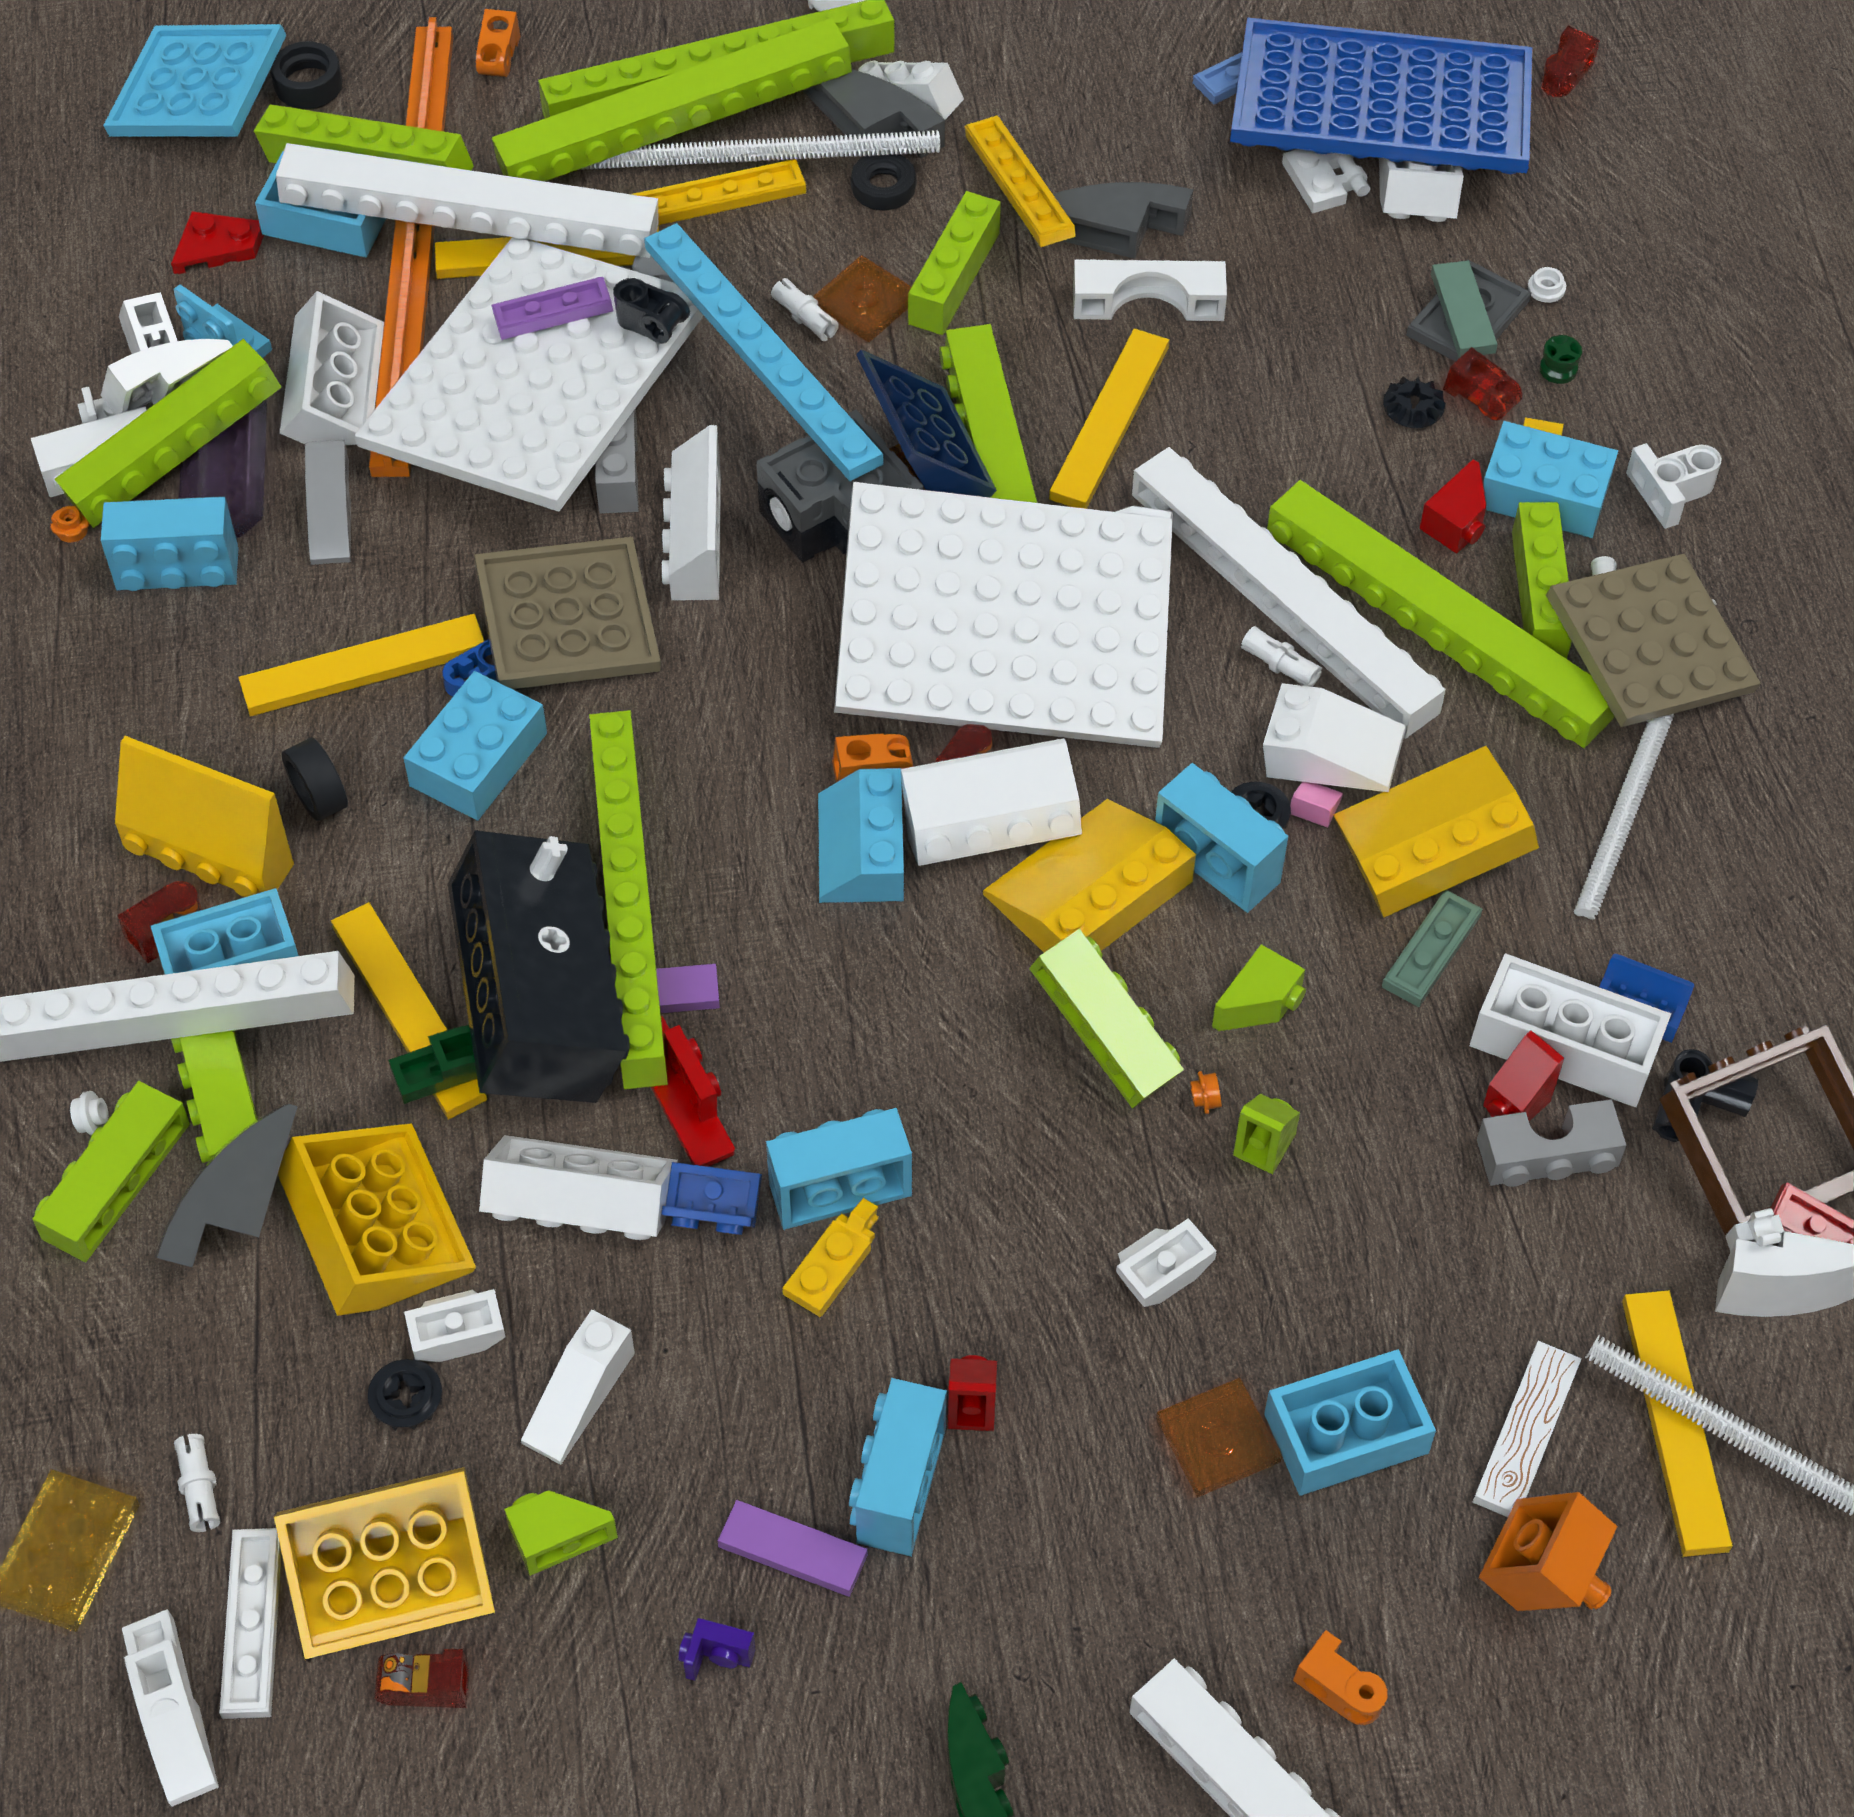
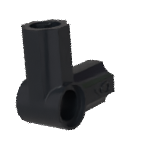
M1694 1049L1684 1050L1679 1053L1664 1078L1662 1097L1672 1090L1669 1083L1684 1077L1681 1074L1682 1071L1694 1072L1697 1079L1710 1074L1708 1067L1713 1064L1710 1058L1705 1053ZM1748 1076L1689 1102L1696 1116H1698L1701 1102L1746 1117L1757 1092L1758 1079ZM1660 1102L1652 1129L1661 1138L1677 1142L1679 1139Z

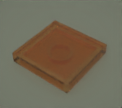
M860 255L813 297L818 301L817 305L825 313L870 343L908 309V293L912 287L863 255Z
M1240 1378L1157 1412L1156 1420L1197 1498L1281 1462L1282 1454Z

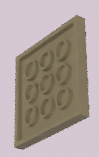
M633 537L474 554L475 569L498 683L511 689L660 671L661 660Z
M1685 554L1552 585L1546 594L1620 727L1754 693L1761 684Z

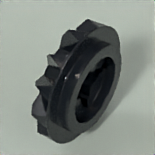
M1419 375L1414 381H1409L1402 377L1398 384L1390 383L1383 400L1386 414L1397 424L1409 428H1424L1433 425L1442 417L1446 404L1443 391L1435 389L1434 381L1423 383ZM1413 395L1419 397L1416 409H1412L1410 400Z
M1255 781L1243 783L1231 791L1235 796L1245 798L1254 810L1261 807L1264 803V813L1262 816L1267 820L1276 822L1282 829H1286L1291 808L1286 795L1280 789L1265 782Z
M414 1359L393 1361L382 1367L370 1382L368 1388L370 1409L378 1422L391 1426L395 1431L399 1427H410L415 1430L417 1425L426 1419L432 1421L433 1413L438 1405H442L440 1378L432 1367L422 1361ZM402 1381L405 1382V1386L409 1388L411 1393L418 1392L412 1396L411 1407L407 1409L400 1399L393 1400L400 1396L399 1389H401L400 1382Z

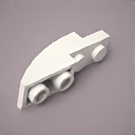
M167 1609L122 1627L128 1656H125L124 1659L151 1755L169 1804L173 1807L219 1788L200 1708L192 1696L174 1618Z

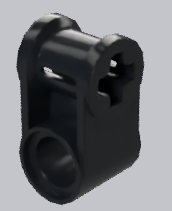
M626 278L619 281L613 288L618 324L622 328L646 336L656 343H666L672 337L674 327L678 323L684 322L690 316L689 306L679 295L654 287L640 279Z

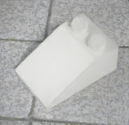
M1379 158L1380 203L1383 213H1388L1390 217L1397 219H1407L1410 215L1424 216L1427 220L1434 222H1443L1447 218L1457 219L1464 177L1461 166L1443 164L1440 166H1430L1424 162H1393L1386 158Z
M1282 683L1263 743L1266 777L1389 792L1406 727L1400 722L1323 688Z

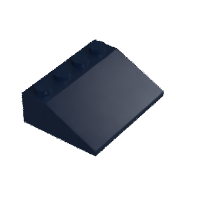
M860 349L856 356L908 462L924 488L928 491L990 498L997 489L945 387Z

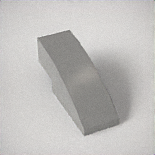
M345 440L305 443L306 507L311 565L351 562V499L349 494V459Z

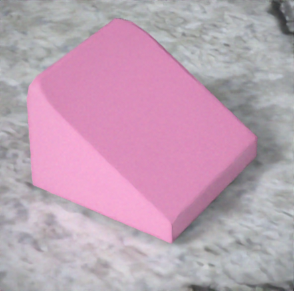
M1302 782L1292 796L1290 804L1291 815L1328 828L1333 814H1335L1343 797V793L1317 783Z

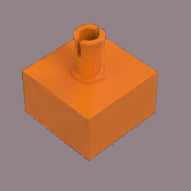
M1579 1492L1517 1499L1479 1578L1517 1611L1580 1607L1582 1601L1590 1610L1593 1608L1595 1610L1599 1609L1609 1599L1611 1587L1606 1582H1603L1595 1573L1618 1526Z

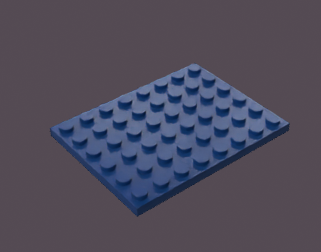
M1247 18L1230 142L1240 143L1249 147L1264 145L1277 147L1281 150H1311L1318 154H1348L1355 158H1386L1393 162H1424L1430 166H1440L1442 164L1461 166L1467 170L1490 169L1498 170L1505 174L1527 173L1530 160L1532 47Z

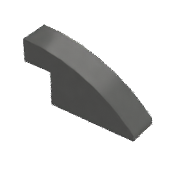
M851 69V73L803 90L820 110L847 135L848 139L849 134L852 135V139L854 134H856L857 139L858 134H861V139L863 134H865L867 139V134H870V138H872V133H874L875 138L877 133H879L880 138L881 133H884L885 138L886 133L890 137L892 132L894 137L895 132H897L899 137V132H902V136L906 132L908 137V132H911L913 136V131H915L917 136L918 131H920L922 136V131H925V135L929 131L931 135L933 130L936 135V130H938L941 143L940 149L945 147V119L919 98L888 81ZM926 148V153H923V151H922V153L919 154V153H918V149H917V153H916V154H917L920 158H923V157H925V156H927V155H929V154H931V153H927V148Z
M1115 182L1073 188L1053 195L1075 225L1076 237L1063 240L1064 242L1135 259L1147 228L1180 236L1184 235L1191 217L1194 189L1146 182Z
M284 1104L243 1129L213 1156L197 1174L178 1202L165 1227L155 1254L156 1258L193 1267L205 1223L259 1238L298 1106Z

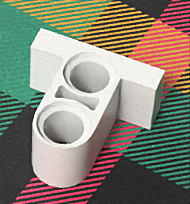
M1646 443L1633 448L1626 474L1664 529L1679 524L1686 502L1711 493L1722 458L1715 448L1702 444L1657 458Z

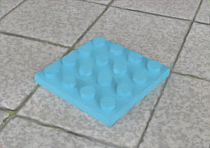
M282 25L154 26L103 125L108 135L127 137H238L287 36Z

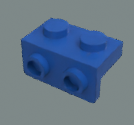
M1613 954L1599 988L1671 1013L1662 1039L1672 1043L1694 989V983L1622 955Z
M672 1162L666 1206H662L661 1215L672 1217L671 1226L698 1229L700 1220L717 1223L716 1232L742 1235L743 1226L755 1228L762 1174Z

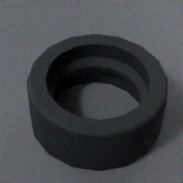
M302 41L287 45L278 52L271 66L274 90L279 100L291 107L314 109L326 105L335 99L342 89L339 59L334 50L322 43ZM305 68H316L326 72L318 79L309 82H296L288 79L295 71Z
M308 738L282 751V761L290 782L311 817L316 821H320L348 807V799L341 779L326 751L315 738Z

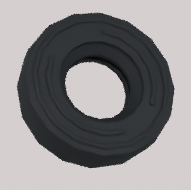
M886 151L885 155L880 153V156L877 155V152L875 156L872 153L871 156L867 154V156L860 158L853 166L851 188L854 197L868 208L883 211L897 209L908 203L915 193L917 176L913 164L900 154L896 155L894 152V155H891V153L886 155ZM888 174L896 177L897 183L890 187H877L870 183V179L875 175Z

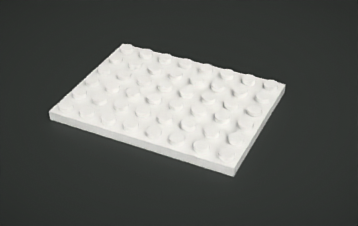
M512 237L355 434L357 446L559 512L704 315L674 282L531 240ZM603 276L612 301V312L501 340L493 315L492 304ZM626 278H636L664 291L673 292L685 300L690 309V316L684 322L678 323L674 327L672 337L663 344L656 343L636 332L626 330L618 324L613 288L619 281Z
M853 482L834 713L1159 748L1163 737L1172 519Z

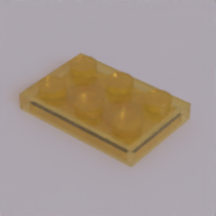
M51 1469L0 1568V1606L77 1632L140 1506L137 1498Z

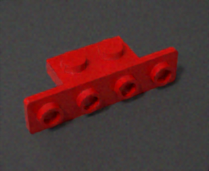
M661 1016L668 1085L652 1086L651 1089L692 1165L708 1167L735 1154V1147L717 1116V1098L721 1096V1089L715 1075L712 1072L706 1073L701 1065L703 1061L702 1054L695 1039H687L680 1025L669 1028L665 1019Z

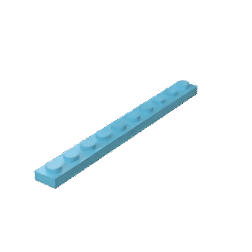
M677 223L644 238L647 252L849 481L884 465L883 453Z

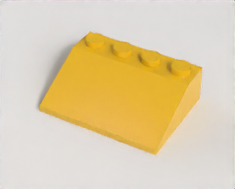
M124 736L121 740L115 824L122 845L128 851L135 855L142 856L146 854L156 858L171 869L179 870L181 868L194 873L206 883H219L232 888L242 897H248L274 888L278 890L293 867L294 862L275 793L128 736Z
M1487 746L1391 788L1389 792H1382L1333 814L1383 918L1539 848L1535 827L1516 790Z
M1106 799L1081 818V835L1050 840L985 888L983 895L1043 952H1046L1079 928L1086 937H1091L1102 951L1193 882L1196 854L1167 827Z
M412 1123L291 1138L283 1154L278 1177L337 1316L378 1310L474 1272L476 1265Z
M465 1467L280 1511L274 1516L305 1659L495 1613Z

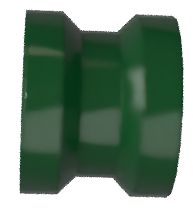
M1556 335L1549 338L1544 345L1543 357L1539 366L1542 376L1555 384L1571 382L1577 375L1578 363L1582 356V346L1580 343L1567 335Z

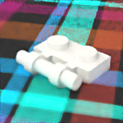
M1301 149L1283 153L1282 164L1312 213L1346 204L1348 191L1354 190L1359 197H1363L1370 192L1367 174L1361 166L1355 164L1351 155L1339 153L1318 154L1311 150ZM1341 168L1344 174L1336 176L1333 169Z

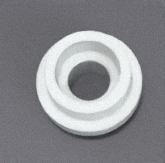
M1540 268L1529 279L1528 291L1532 292L1531 296L1538 301L1546 303L1556 302L1565 294L1566 283L1564 277L1555 268Z
M93 1091L83 1092L80 1098L73 1099L71 1102V1119L79 1133L87 1132L89 1135H92L97 1128L103 1127L108 1121L107 1105Z

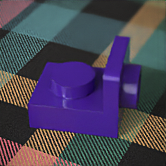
M698 1618L693 1634L685 1633L679 1650L678 1660L684 1662L686 1679L696 1681L704 1656H708L711 1662L721 1667L736 1668L738 1664L750 1668L755 1653L754 1633Z

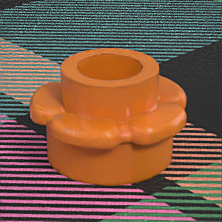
M65 506L54 512L51 517L53 523H51L50 528L60 540L72 543L86 536L90 523L76 506Z
M1199 1071L1197 1073L1198 1080L1190 1081L1194 1107L1203 1106L1204 1113L1209 1114V1109L1222 1107L1216 1073L1203 1075L1202 1071Z

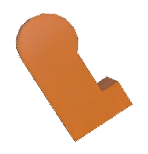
M493 9L484 10L476 52V69L478 74L502 77L509 75L511 57H513L515 46H518L520 40L517 12ZM504 21L508 24V27L505 30L494 29L493 22Z
M882 733L835 737L832 763L836 783L858 769H904L914 767L909 741L903 735H884Z
M1325 1630L1298 1666L1293 1681L1348 1721L1356 1725L1373 1723L1379 1718L1387 1700L1385 1682L1372 1672H1361L1357 1667L1337 1654L1342 1641Z

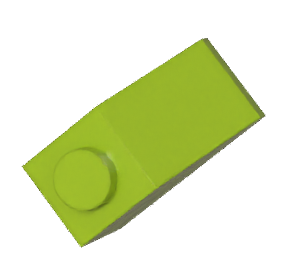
M1261 944L1215 1004L1212 1027L1218 1031L1279 1022L1288 1009L1295 1011L1305 996L1306 988L1302 987L1305 969Z
M1259 1094L1245 1104L1240 1112L1233 1156L1273 1174L1296 1135L1300 1112L1294 1110L1291 1105L1281 1099H1271L1263 1094Z
M550 1490L539 1495L537 1493H530L521 1496L513 1502L512 1506L504 1509L509 1529L530 1576L618 1538L615 1520L611 1511Z

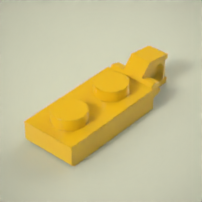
M862 1198L849 1217L841 1213L836 1218V1221L833 1220L783 1286V1295L817 1316L822 1317L871 1251V1243L875 1238V1233L870 1229L878 1220V1206Z

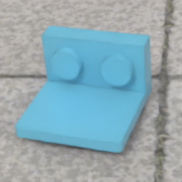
M180 284L173 289L177 302L176 310L181 317L185 340H229L234 346L244 339L262 358L272 351L268 338L219 304L212 307Z

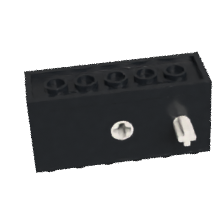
M475 830L448 882L479 1093L597 1103L606 1086L611 1085L614 1073L622 1059H626L628 1056L629 1037L627 1034H624L621 1020L623 1004L621 999L617 998L615 988L616 967L610 961L608 950L610 934L607 929H604L602 918L604 903L602 896L598 895L596 885L597 865L595 862H592L589 844L558 840V837L554 836L545 839Z

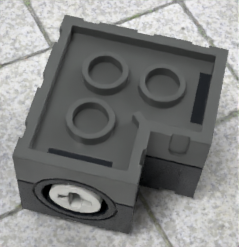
M857 410L848 413V415L883 453L884 465L849 481L810 436L803 439L800 438L782 447L771 456L767 455L756 461L759 512L802 563L813 558L815 554L826 551L834 546L842 554H847L853 482L923 490V485L920 481L909 473L906 465L893 451L891 452L886 447L884 440L871 426L864 422V418Z

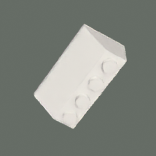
M316 291L295 315L280 434L303 444L308 442L345 440V445H357L355 434L375 410L384 329L383 321Z
M709 425L673 450L671 468H664L665 491H671V498L663 499L664 522H670V529H663V553H669V560H662V584H670L671 600H719L721 472L717 425Z
M1064 738L900 769L908 841L918 866L1082 834L1079 796L1067 743Z
M1505 953L1480 1010L1469 1046L1507 1060L1523 1037L1531 1030L1565 1058L1558 1079L1636 1108L1671 1013Z
M504 1135L484 1159L479 1211L492 1213L493 1218L503 1221H513L522 1217L536 1219L537 1224L545 1227H559L564 1223L580 1226V1229L587 1233L599 1234L612 1230L624 1232V1236L630 1239L646 1240L651 1238V1236L656 1237L665 1223L666 1216L661 1215L662 1206H666L672 1162L677 1163L678 1160Z

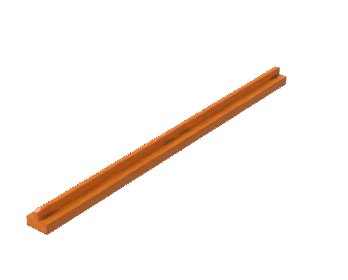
M429 17L428 27H416L406 126L444 132L453 31L452 27H438L436 17ZM400 220L395 221L375 409L423 350L434 225ZM371 451L369 469L371 477H410L411 464L397 459L393 461L391 457Z

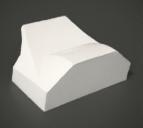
M1188 1218L1171 1230L1156 1228L1118 1253L1120 1264L1117 1265L1116 1272L1143 1307L1162 1303L1196 1280L1215 1260L1216 1250Z
M494 1289L481 1293L469 1290L425 1301L421 1308L404 1312L415 1360L442 1362L482 1352L506 1337Z

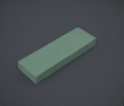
M1469 260L1432 265L1431 276L1458 358L1496 353L1498 344Z
M1444 890L1383 979L1382 988L1420 1007L1481 917L1483 909L1448 890Z

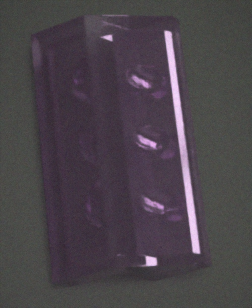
M267 399L181 462L179 499L225 497L236 538H240L263 519Z

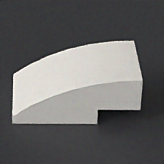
M195 339L166 343L131 354L107 367L101 397L115 415L141 408L149 402L156 404L233 345L229 340Z
M1785 1231L1778 1246H1759L1757 1242L1736 1239L1718 1279L1715 1312L1740 1316H1790L1819 1311L1854 1299V1244Z

